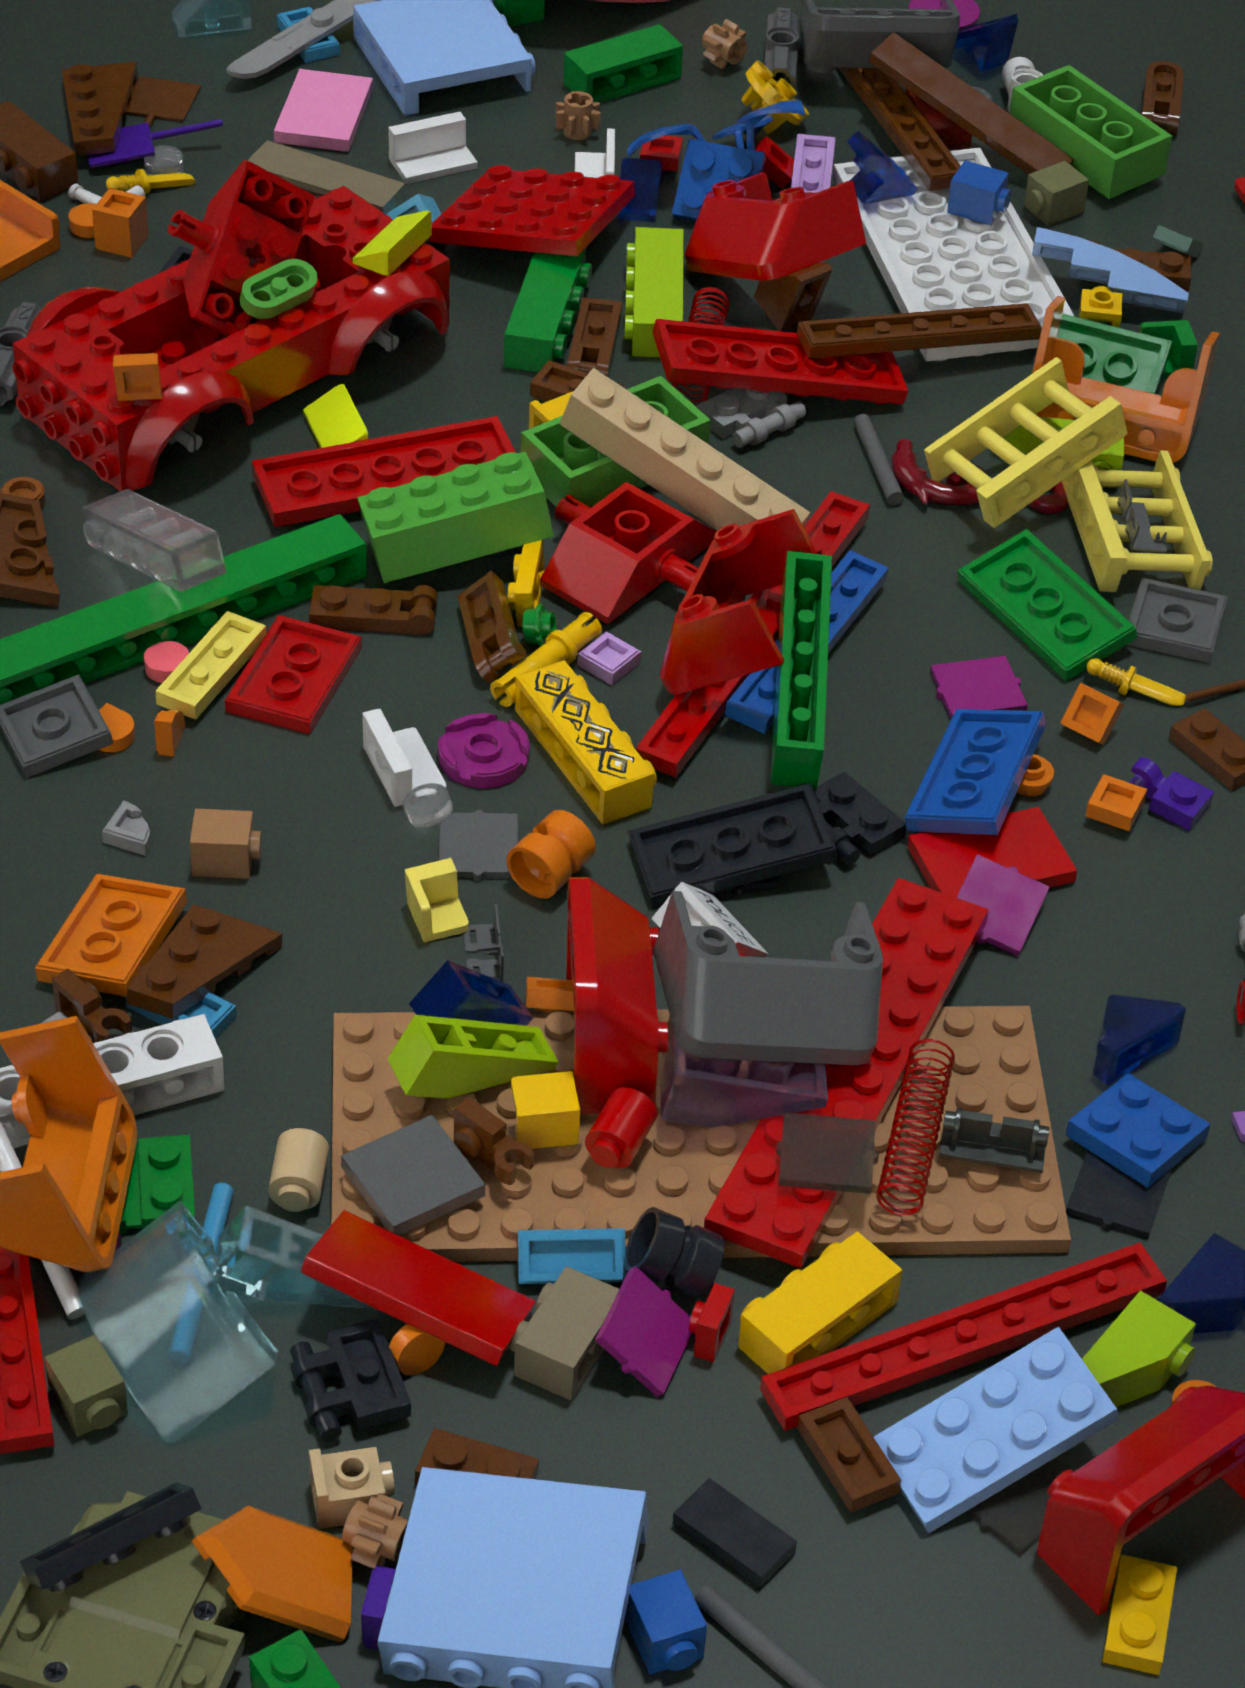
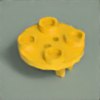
M759 60L746 71L745 74L751 86L741 100L745 106L753 102L751 105L753 111L775 103L796 100L793 99L797 95L796 90L783 78L778 82L772 78L773 74ZM804 107L805 115L798 113L769 114L767 116L772 115L773 120L764 127V130L767 134H770L786 120L799 126L809 115V112Z

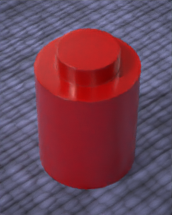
M626 1087L614 1090L585 1137V1146L592 1159L605 1168L621 1169L628 1167L658 1117L655 1104L649 1097L638 1090Z

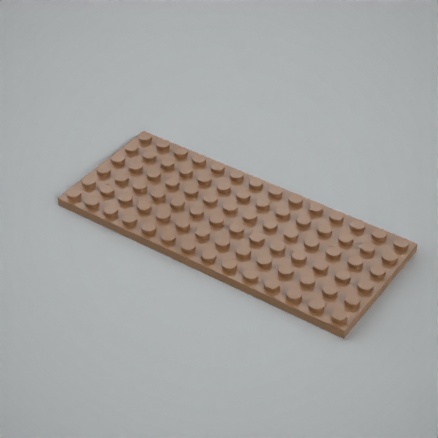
M1030 1006L941 1007L925 1039L939 1040L947 1044L955 1054V1062L950 1085L947 1088L948 1094L946 1096V1104L944 1105V1113L942 1114V1122L940 1123V1131L938 1132V1140L936 1141V1149L934 1150V1159L932 1160L923 1208L912 1215H897L885 1210L876 1199L901 1090V1082L808 1257H820L830 1244L834 1242L841 1243L857 1231L886 1256L1069 1252L1071 1236ZM657 1010L658 1022H667L668 1052L658 1053L656 1088L658 1117L628 1167L621 1169L602 1167L592 1159L586 1149L585 1137L599 1114H580L579 1144L532 1149L534 1152V1167L530 1170L520 1163H509L516 1168L515 1183L512 1185L499 1181L495 1176L494 1168L490 1169L477 1158L468 1157L460 1150L485 1183V1196L400 1235V1237L453 1262L518 1261V1230L625 1228L626 1251L634 1226L640 1216L651 1207H656L683 1219L685 1226L693 1227L699 1225L704 1227L705 1216L793 1062L714 1059L694 1056L686 1052L678 1044L669 1010ZM543 1011L334 1013L331 1225L341 1212L346 1210L386 1229L341 1168V1155L430 1115L434 1116L457 1146L454 1142V1107L468 1096L507 1124V1135L516 1140V1112L511 1082L450 1099L405 1095L387 1059L414 1015L540 1027L559 1062L554 1070L541 1074L572 1071L574 1075V1011H557L553 1013ZM922 1043L919 1048L938 1049L952 1057L950 1051L939 1043ZM923 1051L915 1056V1059L932 1057L945 1062L947 1065L950 1063L948 1058L938 1052ZM933 1060L917 1061L919 1064L923 1066H932L935 1068L945 1067L941 1063ZM922 1069V1070H924V1071H926V1072H930V1073H940V1072H937V1071H929V1070ZM918 1070L913 1071L915 1075L924 1074ZM934 1076L941 1081L945 1080L944 1076ZM919 1077L925 1081L938 1082L931 1078ZM915 1078L911 1080L913 1084L922 1083ZM932 1085L939 1090L943 1089L942 1085ZM917 1086L924 1090L936 1091L929 1087ZM914 1087L909 1089L912 1093L921 1092ZM940 1093L930 1094L935 1096L937 1099L941 1097ZM916 1095L919 1098L934 1100L928 1096ZM912 1096L907 1098L910 1102L919 1101ZM938 1102L928 1103L933 1105L934 1107L939 1106ZM914 1104L925 1109H932L926 1105ZM910 1105L905 1106L908 1111L918 1110ZM957 1107H962V1110L992 1114V1122L1002 1124L1003 1116L1030 1121L1040 1120V1125L1050 1127L1043 1173L939 1157L946 1110L956 1112ZM924 1111L932 1116L937 1115L936 1111ZM912 1113L920 1117H929L924 1114ZM909 1114L903 1115V1117H904L906 1120H909V1119L920 1120V1119H917V1118H914V1117L910 1116ZM922 1120L930 1125L935 1124L934 1120ZM911 1122L912 1124H915V1125L926 1126V1125H924V1124H922V1123ZM907 1123L901 1124V1126H902L904 1129H907V1128L919 1129V1128L912 1127V1126L908 1125ZM920 1129L928 1134L933 1133L932 1129ZM909 1131L910 1133H913V1134L924 1135V1134L919 1133V1132ZM905 1132L899 1133V1135H900L902 1138H906V1137L917 1138V1137L910 1136V1135H908V1134L905 1133ZM918 1138L926 1143L931 1142L930 1138ZM907 1140L908 1142H911V1143L922 1144V1143L917 1142V1141ZM903 1141L897 1143L900 1147H915ZM915 1147L924 1152L929 1151L928 1147ZM905 1149L906 1151H909V1152L920 1153V1152H917V1151H915V1150ZM901 1150L895 1152L898 1156H912ZM912 1156L923 1162L927 1161L926 1156ZM899 1159L893 1161L896 1165H908L921 1171L925 1170L923 1165H910ZM904 1159L910 1162H917L912 1159ZM896 1168L891 1170L894 1175L904 1174L915 1177L918 1180L923 1179L921 1174H908ZM902 1168L904 1170L914 1171L912 1169ZM900 1177V1178L905 1179V1180L914 1181V1180H911V1179H909V1178ZM896 1178L889 1179L891 1183H902L912 1186L916 1189L921 1188V1185L919 1183L909 1184L901 1182ZM891 1186L886 1188L896 1197L903 1199L918 1198L916 1193L898 1191ZM897 1186V1187H899V1188H903V1189H906V1190H910V1189H908V1188H906V1187ZM882 1190V1195L887 1202L896 1207L914 1208L920 1204V1200L915 1202L896 1200ZM881 1199V1202H882L887 1208H889V1209H891V1210H893V1211H898V1212H911V1211H899V1210L893 1209L892 1207L886 1205V1204L882 1201V1199ZM723 1239V1258L769 1257Z

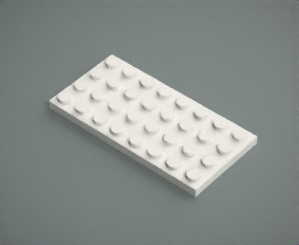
M981 148L950 151L960 165L967 160L991 167ZM904 156L834 164L833 179L836 185L846 181H854L866 244L901 313L1027 303L1042 326L1046 308L1057 296L1064 297L1042 257L1032 255L1034 243L1011 202L1005 213L1000 212L992 225H987L947 213L950 188L929 191ZM1065 300L1062 313L1074 316ZM1039 339L920 349L926 362L944 361L951 358L983 356L991 353L1038 348Z

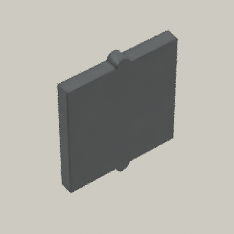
M476 810L474 813L440 812L439 861L452 858L457 870V878H473L476 882H481L483 879H512L507 869L506 857L508 852L518 843V813H484L482 810Z

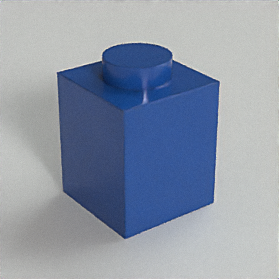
M965 160L951 179L947 213L992 225L1000 212H1006L1011 200L1012 191L1007 189L1009 173Z
M681 1569L631 1584L625 1620L649 1674L667 1669L671 1671L682 1670L692 1665L696 1660L704 1658L707 1624Z

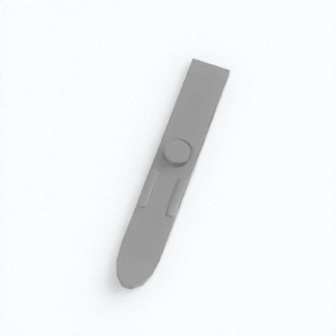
M334 0L322 8L313 10L306 18L228 65L226 72L230 76L242 79L256 78L351 22L353 20L354 5L380 0Z

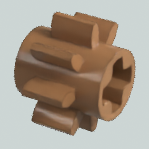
M728 19L724 20L722 26L714 23L703 35L702 46L705 49L703 56L708 58L710 63L721 69H725L727 62L734 65L739 63L747 52L748 44L744 39L747 33L739 29V25Z
M576 91L567 94L564 98V103L556 102V128L563 129L565 136L570 139L582 140L588 138L592 134V128L600 129L601 127L600 103H593L592 96L585 92Z
M379 1493L376 1498L371 1496L368 1504L357 1501L346 1519L342 1533L343 1542L355 1547L351 1556L352 1561L373 1569L378 1565L384 1566L386 1558L394 1562L398 1561L408 1524V1519L400 1516L404 1506L403 1502Z

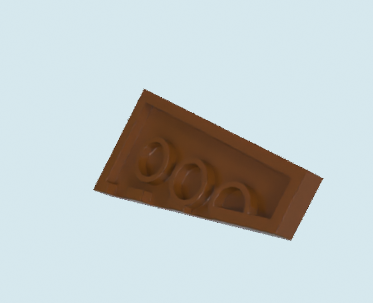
M137 61L98 66L77 64L70 69H61L76 156L115 152L122 130L121 120L122 117H126L128 110L127 101L128 98L132 97L133 81H136L138 77Z

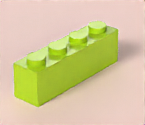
M636 227L635 243H627L624 339L632 340V356L660 357L652 334L656 319L683 321V229Z

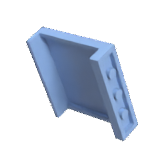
M380 0L353 6L354 39L404 116L419 113V93L514 74L525 92L531 91V75H534L536 70L533 55L530 52L527 53L521 44L518 34L513 33L505 16L500 14L495 8L493 0Z
M422 1467L378 1638L383 1673L394 1675L406 1681H418L420 1679L447 1681L464 1688H475L478 1686L497 1688H615L614 1669L639 1543H646L649 1528L646 1491Z

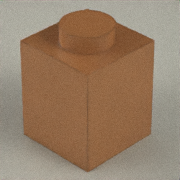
M195 808L190 837L192 876L250 879L252 860H260L262 854V831H254L253 811Z

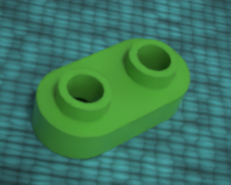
M299 259L285 260L248 278L242 286L240 305L252 317L259 319L272 318L310 299L315 292L317 273L305 261Z

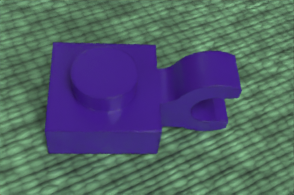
M1140 757L1132 766L1131 771L1135 773V776L1129 783L1147 789L1146 798L1151 800L1148 810L1187 830L1194 826L1211 805L1214 791L1175 771L1166 778L1163 776L1158 765L1145 757Z

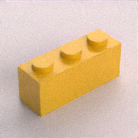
M858 1231L841 1243L834 1242L822 1252L819 1259L803 1270H794L783 1280L780 1287L764 1298H755L744 1308L740 1316L738 1348L767 1374L829 1353L898 1303L903 1269Z

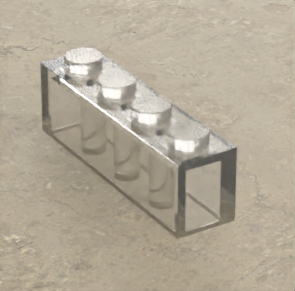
M129 489L82 507L86 521L83 525V531L91 547L179 592L226 573L217 531Z

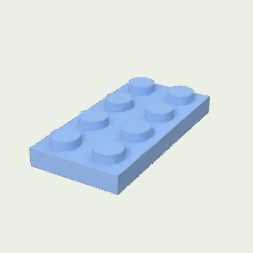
M1057 1327L875 1435L874 1439L901 1478L900 1491L929 1534L1120 1418L1113 1402L1061 1329Z

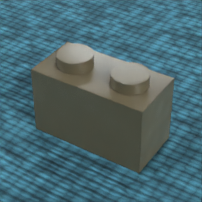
M566 1266L554 1284L548 1282L542 1289L537 1300L536 1312L530 1321L523 1320L516 1328L517 1331L510 1344V1350L515 1352L514 1376L573 1401L605 1351L595 1341V1338L619 1289Z

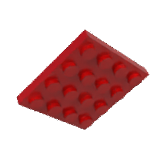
M506 165L493 166L432 222V235L429 237V242L578 256L634 198V181L620 180V177L616 175H604L594 178L584 177L580 172H566L561 175L549 174L545 169L540 168L516 171L511 170V167Z

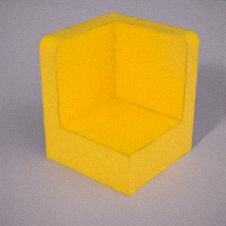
M572 1071L516 1076L511 1079V1090L516 1112V1141L527 1144L531 1149L579 1144L580 1107Z

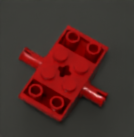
M245 160L209 202L203 221L187 214L181 209L176 211L170 221L178 226L168 225V233L194 245L183 278L190 318L227 336L262 320L250 316L242 309L240 295L243 283L248 278L278 263L295 258L315 195ZM317 279L316 289L320 288L319 279Z
M628 482L622 484L593 507L585 505L572 495H566L565 499L562 498L557 504L555 518L569 526L540 578V585L585 612L591 613L604 623L609 624L666 580L687 592L699 569L689 563V561L710 546L715 539L714 534L717 531Z

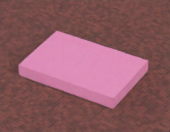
M299 69L275 126L274 142L349 152L373 91V78Z

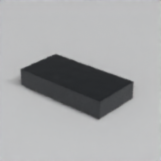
M710 1478L673 1512L672 1524L759 1588L796 1552L797 1541Z

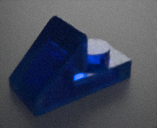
M1017 14L971 25L960 30L955 49L964 47L966 53L974 51L981 72L1006 63L1010 57L1019 21Z
M857 131L847 141L856 153L852 160L860 169L850 181H854L856 196L862 203L870 204L911 196L919 190L904 169L861 132Z
M638 158L622 159L620 180L634 181L635 196L617 214V219L656 222L663 166L660 161Z
M1123 995L1109 996L1103 1020V1028L1106 1033L1100 1038L1096 1047L1097 1055L1093 1074L1107 1086L1179 1043L1186 1008L1176 1002Z

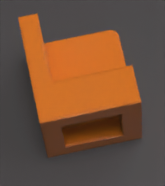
M109 188L92 209L95 247L98 250L132 258L149 235L146 197Z

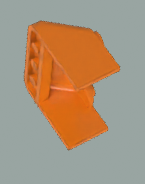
M1057 296L1046 308L1032 374L1054 358H1059L1063 364L1069 392L1089 407H1095L1109 396L1121 403L1128 433L1124 436V454L1157 461L1160 450L1169 452L1173 463L1180 460L1189 448L1201 411L1220 333L1212 331L1204 342L1197 370L1182 368L1171 373L1164 384L1161 396L1082 377L1085 366V356L1082 349L1072 341L1057 338L1066 299L1065 297ZM1055 402L1036 414L1039 417L1076 420L1074 416Z
M77 1016L0 1032V1045L20 1076L17 1091L13 1093L11 1099L13 1114L19 1123L24 1124L30 1134L23 1168L0 1172V1247L86 1273L107 1269L112 1265L137 1143V1126L133 1111Z

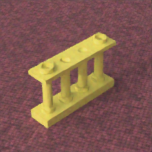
M1056 357L925 448L924 452L933 480L940 482L951 473L956 472L977 489L976 492L983 519L993 528H996L1128 433L1121 403L1109 396L1095 407H1089L1069 392L1062 361ZM1055 402L1074 416L1076 420L1061 431H1057L1036 414ZM1020 425L1044 442L1027 455L1003 438ZM987 448L1010 465V467L994 478H990L970 462L971 459Z
M1160 450L1153 472L1099 470L1096 465H1093L1091 460L1062 480L1068 503L1099 591L1116 592L1122 574H1126L1128 570L1183 572L1188 588L1201 590L1205 577H1208L1212 571V555L1210 551L1206 550L1180 483V472L1174 467L1168 451ZM1127 479L1129 488L1151 489L1154 498H1132V502L1144 503L1147 515L1162 516L1165 526H1151L1149 528L1154 541L1159 532V540H1161L1162 536L1167 532L1165 543L1172 544L1176 554L1129 553L1127 548H1123L1122 542H1130L1129 536L1125 533L1126 525L1118 524L1117 520H1113L1111 515H1122L1121 508L1117 504L1119 497H1108V494L1103 492L1102 487L1122 488L1124 480Z

